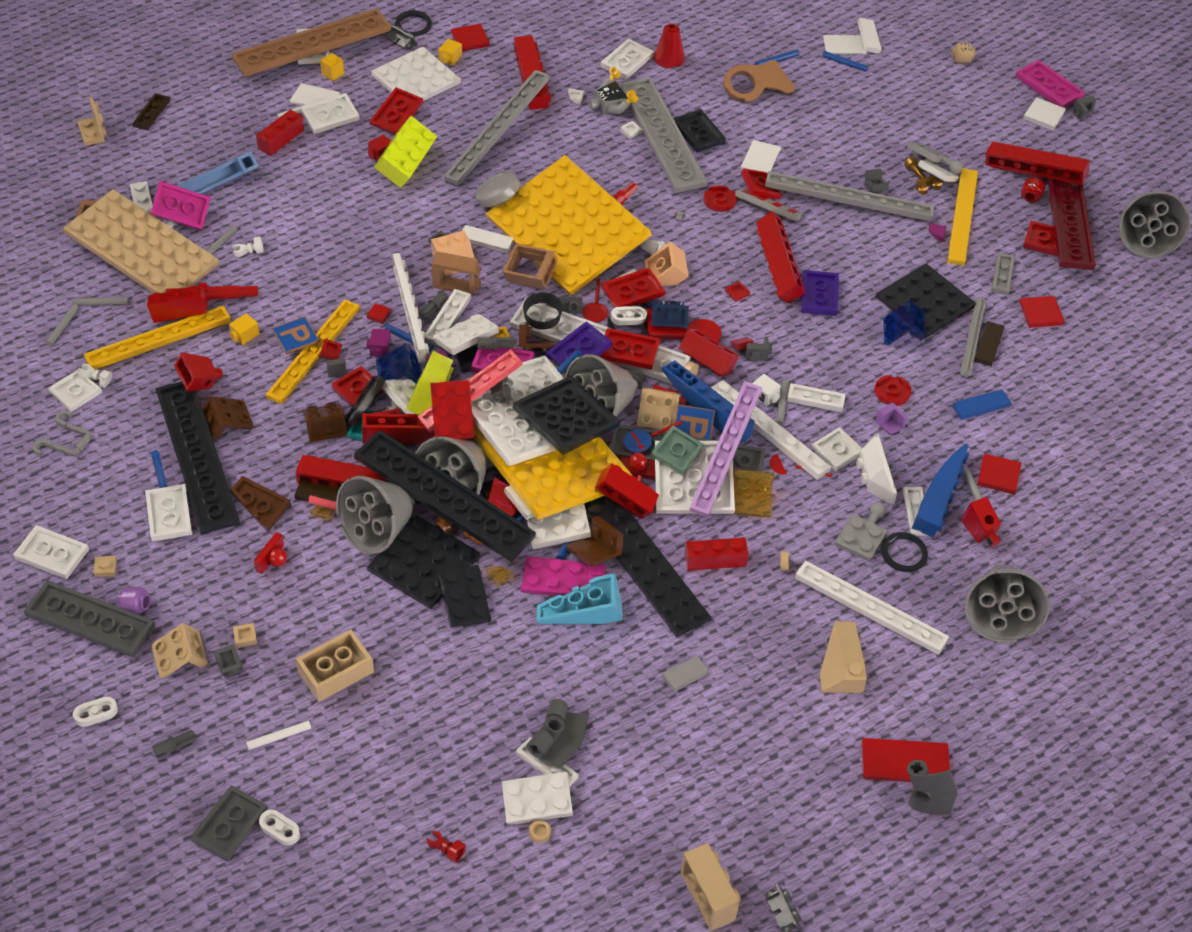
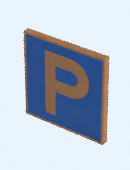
M306 316L271 328L285 354L320 342Z
M678 405L675 423L681 421L682 424L677 426V428L692 437L711 440L715 410Z

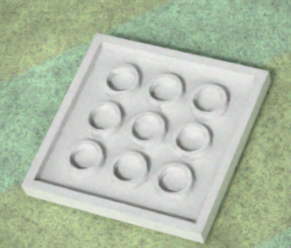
M425 47L418 48L371 71V75L390 92L397 87L423 98V101L461 83V79Z
M699 441L704 444V449L683 476L655 459L656 493L659 494L656 501V514H697L690 511V506L718 441ZM733 460L710 514H734Z

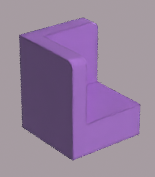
M893 402L878 410L876 422L889 435H893L905 428L907 416Z

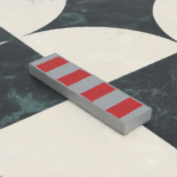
M745 188L738 189L735 194L736 197L793 221L800 219L803 214L769 198L750 195L749 190Z

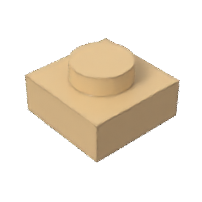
M116 556L95 557L94 577L115 576Z
M254 623L233 627L236 648L257 645Z

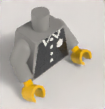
M612 66L609 69L610 77H607L595 90L594 99L589 100L590 109L600 108L604 115L621 114L629 110L631 102L635 103L638 101L634 90H630L626 94L616 80L613 81V79H618L621 73L615 66Z

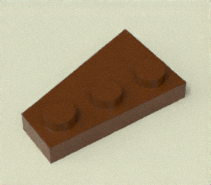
M241 476L231 489L232 495L267 532L272 529L291 505L289 499L244 476Z

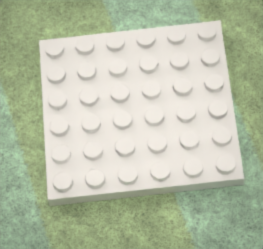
M546 356L522 362L523 365L508 375L509 382H506V384H509L511 395L508 396L509 404H507L506 399L500 402L492 400L491 389L471 402L473 422L508 466L556 451L543 436L512 408L513 402L564 379Z

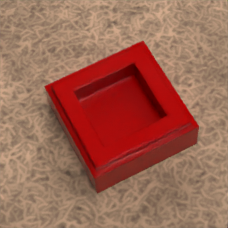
M740 281L725 288V292L735 302L750 295V291Z
M375 303L367 313V319L383 324L392 313L391 308Z
M748 337L730 341L731 347L736 350L746 349L747 343H754Z
M324 339L319 357L328 360L339 359L342 344Z

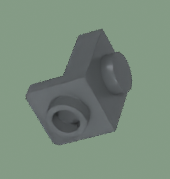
M1089 96L1076 99L1073 113L1080 121L1084 120L1087 112L1093 111L1096 98Z
M880 168L865 171L866 188L873 193H882L883 190H889L888 182L882 179V170Z
M764 337L763 344L747 343L746 360L767 361L768 354H772V343H769L768 337Z
M234 644L214 651L222 676L226 674L227 677H232L239 674V670L243 666Z

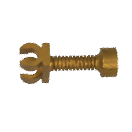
M910 157L905 161L904 166L907 170H913L920 179L916 181L915 188L921 195L927 194L925 190H928L929 185L935 191L941 189L939 187L943 185L941 179L934 175L926 177L918 167L919 162L915 157Z

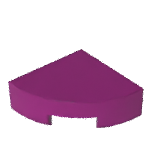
M930 223L929 232L935 236V239L943 242L947 226Z

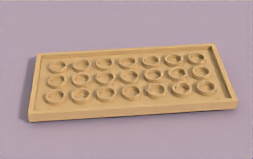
M114 189L63 228V232L152 293H164L166 288H188L193 286L219 264V259L156 217L150 215V213Z

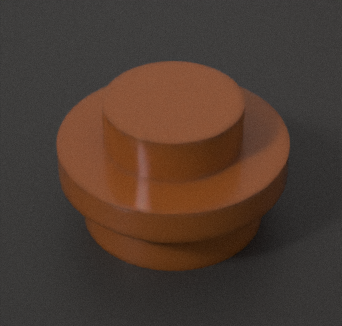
M441 516L437 518L438 521L435 522V525L438 528L442 529L445 533L453 531V524Z

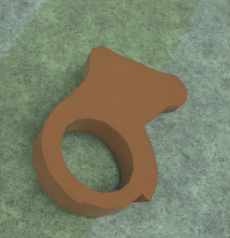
M774 60L761 65H736L727 71L723 81L724 90L729 97L736 101L744 102L757 99L765 88L780 91L785 95L791 94L795 89L794 83L788 79L778 62ZM735 75L747 76L753 82V91L746 94L735 91L731 85V78Z

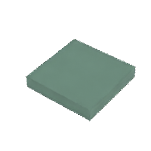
M672 425L651 452V457L683 476L704 449V444Z

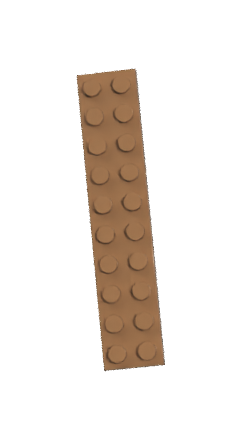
M376 8L231 53V56L243 76L246 77L391 31V25L379 9Z

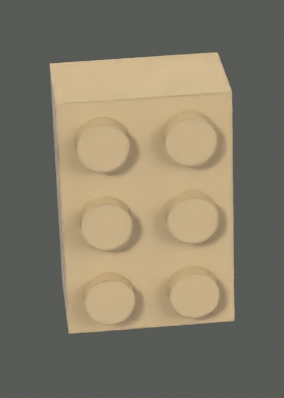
M352 629L296 658L298 673L318 702L374 673L373 659Z
M708 843L684 852L681 875L710 930L712 931L735 921L740 895L736 888L733 889L730 885L728 872L726 869L721 868L717 852L712 850Z

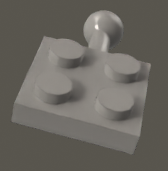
M909 142L907 148L912 150V154L926 157L925 160L932 164L937 163L940 165V163H943L950 167L953 173L957 174L962 171L963 164L961 161H952L948 156L923 143Z
M880 502L871 505V515L868 520L852 514L834 545L870 562L888 531L874 524L877 518L882 517L886 512L885 506Z

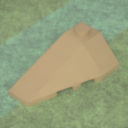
M835 621L820 671L821 693H863L867 679L855 622Z

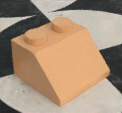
M465 231L431 239L433 257H435L438 251L474 258L471 243ZM444 269L445 276L459 273L457 271Z
M669 242L645 260L646 268L649 267L662 286L678 285L689 277L685 252L672 242Z

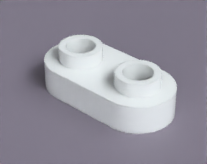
M638 306L616 307L611 312V321L616 325H641L646 321L647 317L646 310Z
M103 697L77 706L73 711V717L77 725L86 727L113 718L117 714L118 707L113 698ZM110 708V710L103 712L104 709Z
M267 810L261 814L259 823L264 833L286 846L293 845L299 840L300 831L295 822L276 810ZM270 821L275 822L272 826L267 825ZM287 833L293 834L291 837H285Z

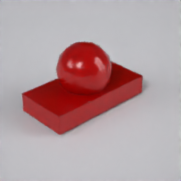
M640 452L632 454L631 457L621 456L620 461L632 476L638 477L640 475L642 478L655 480V461L647 460V457Z
M276 532L254 559L256 572L262 574L269 564L274 567H280L286 563L287 553L282 549L284 547L282 534Z

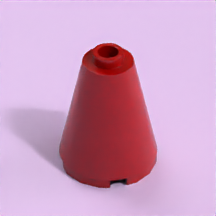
M673 23L664 26L654 53V60L657 65L663 68L680 67L685 61L680 29Z

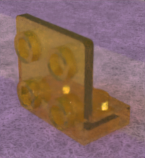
M735 469V512L733 515L771 517L774 473Z

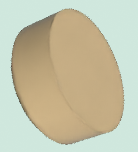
M689 362L685 365V368L696 376L699 366L694 362Z
M789 551L780 552V568L782 571H789Z
M543 820L534 821L529 827L531 840L536 843H544L549 840L551 836L550 825Z

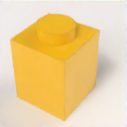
M447 39L438 49L439 60L444 64L453 66L462 56V44Z
M330 53L320 60L322 75L331 81L344 74L343 59L335 54Z
M247 313L229 324L231 339L234 342L238 341L241 345H244L260 334L258 322Z

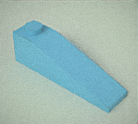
M615 573L595 577L589 580V584L580 588L576 586L572 588V592L564 596L557 595L538 604L537 623L605 624L622 620V601Z

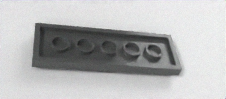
M46 580L24 610L25 616L131 657L135 656L155 627V622L151 619Z

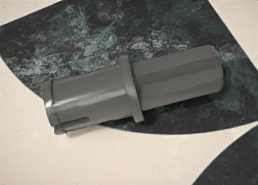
M440 291L433 299H430L428 304L419 313L421 318L428 319L435 311H439L440 307L448 300V295L444 291Z
M496 336L492 338H477L478 350L513 348L514 338H496Z
M190 730L174 738L170 736V739L153 745L152 748L157 759L174 751L179 752V748L196 741L197 737L194 731Z

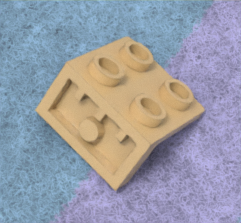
M89 97L93 118L77 121L85 146L105 142L104 136L107 135L98 103H94L92 97Z
M643 388L637 426L661 430L675 424L681 393Z
M185 623L180 624L152 644L160 678H166L187 662L200 668L208 665L199 630Z

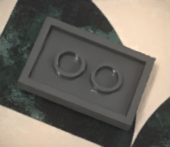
M231 785L193 832L190 839L195 844L228 862L257 825L261 814L268 810V807L261 801Z

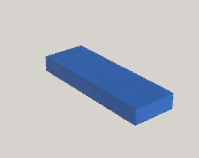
M1002 389L953 402L952 407L960 420L1010 407L1011 401Z

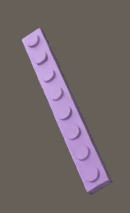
M744 381L690 506L691 512L709 517L761 394V386Z

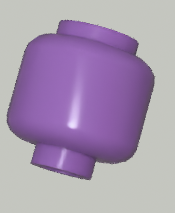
M127 586L118 595L120 608L132 613L141 614L150 606L151 598L144 588Z

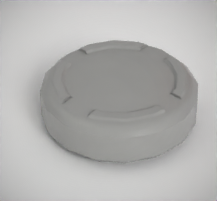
M501 172L489 177L476 191L475 196L479 205L493 208L506 203L517 194L521 185L520 180L512 172Z

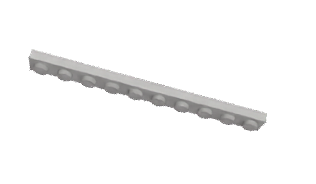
M534 70L444 175L445 181L457 186L463 182L549 81V74Z
M768 171L765 187L930 222L933 218V205Z

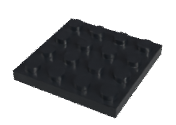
M927 263L876 293L878 300L924 338L929 337L969 312L976 305V302Z
M568 376L513 402L512 407L562 455L620 426L621 422L572 376Z
M416 515L400 531L389 548L374 558L367 566V571L429 609H432L443 597L438 575L439 570L471 566L480 556V552Z

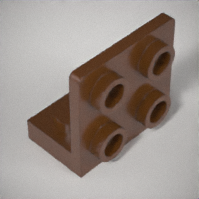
M521 322L519 324V347H523V350L533 351L535 348H541V351H548L557 344L554 341L529 340L532 338V327H529V322Z
M210 396L203 407L212 439H218L221 433L224 432L225 427L249 430L254 427L243 400Z
M329 402L325 406L317 407L313 405L302 410L310 442L347 435L344 412L340 403Z
M597 516L592 518L591 537L567 544V550L590 567H593L622 554L624 534Z

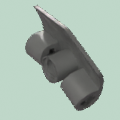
M553 699L549 702L543 727L527 743V749L539 760L560 769L581 746L589 714L567 712L568 705L565 701Z
M914 760L910 762L907 766V771L913 785L909 799L912 809L934 815L950 814L957 797V789L950 770L930 774L924 761Z

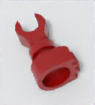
M432 831L433 836L438 838L437 841H431L426 838L430 848L441 850L442 853L447 854L449 860L455 863L466 852V844L459 840L454 843L449 840L446 841L438 831Z

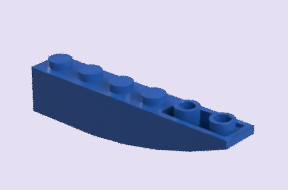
M676 360L663 366L662 371L692 407L715 410L713 426L722 433L734 405ZM750 418L739 444L751 437L755 423L753 419Z
M965 443L953 453L934 476L922 499L911 529L920 531L933 538L937 531L941 532L945 523L942 518H946L950 509L947 504H951L955 493H952V490H956L960 481L957 479V476L961 477L964 470L962 463L965 464L969 453L966 452L968 444Z

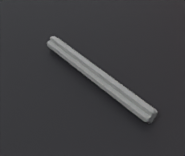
M982 297L976 299V305H974L960 372L964 378H968L972 373L986 300L982 299Z

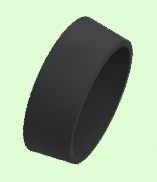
M538 292L530 295L524 301L523 312L525 320L529 322L531 327L546 330L556 326L560 321L563 305L557 296L547 292ZM547 303L554 306L559 315L553 320L541 322L530 318L527 315V311L535 304Z

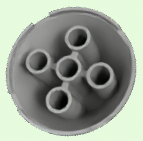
M1150 191L1137 196L1125 207L1119 221V233L1124 245L1132 253L1145 258H1157L1172 250L1174 251L1183 243L1190 228V214L1186 205L1179 197L1166 191Z
M593 354L579 356L574 359L565 374V378L572 376L616 417L631 403L635 390L638 387L637 381L633 379L627 370Z
M441 436L433 437L420 445L416 451L417 455L478 495L480 494L490 459L473 440L466 441Z
M365 476L352 477L341 485L337 494L336 513L337 516L340 515L343 524L341 530L347 540L360 552L369 555L381 553L389 548L410 519L414 498L396 484Z
M1001 564L994 565L991 570L980 577L969 589L965 600V612L972 628L989 640L1003 643L1017 642V639L1034 635L1046 622L1050 609L1047 591L1038 579L1015 567Z

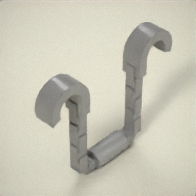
M60 411L55 416L57 425L85 436L76 445L75 450L41 439L33 444V451L35 455L41 456V450L38 448L46 446L67 455L76 456L89 443L90 438H92L91 433L86 429L62 421V418H70L72 414L70 411Z

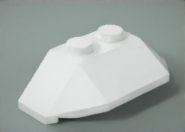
M875 434L862 448L860 457L857 458V468L862 471L861 482L863 485H866L868 492L889 504H895L897 491L880 436Z

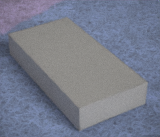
M695 656L662 673V678L671 690L675 692L708 675L709 670L700 658Z

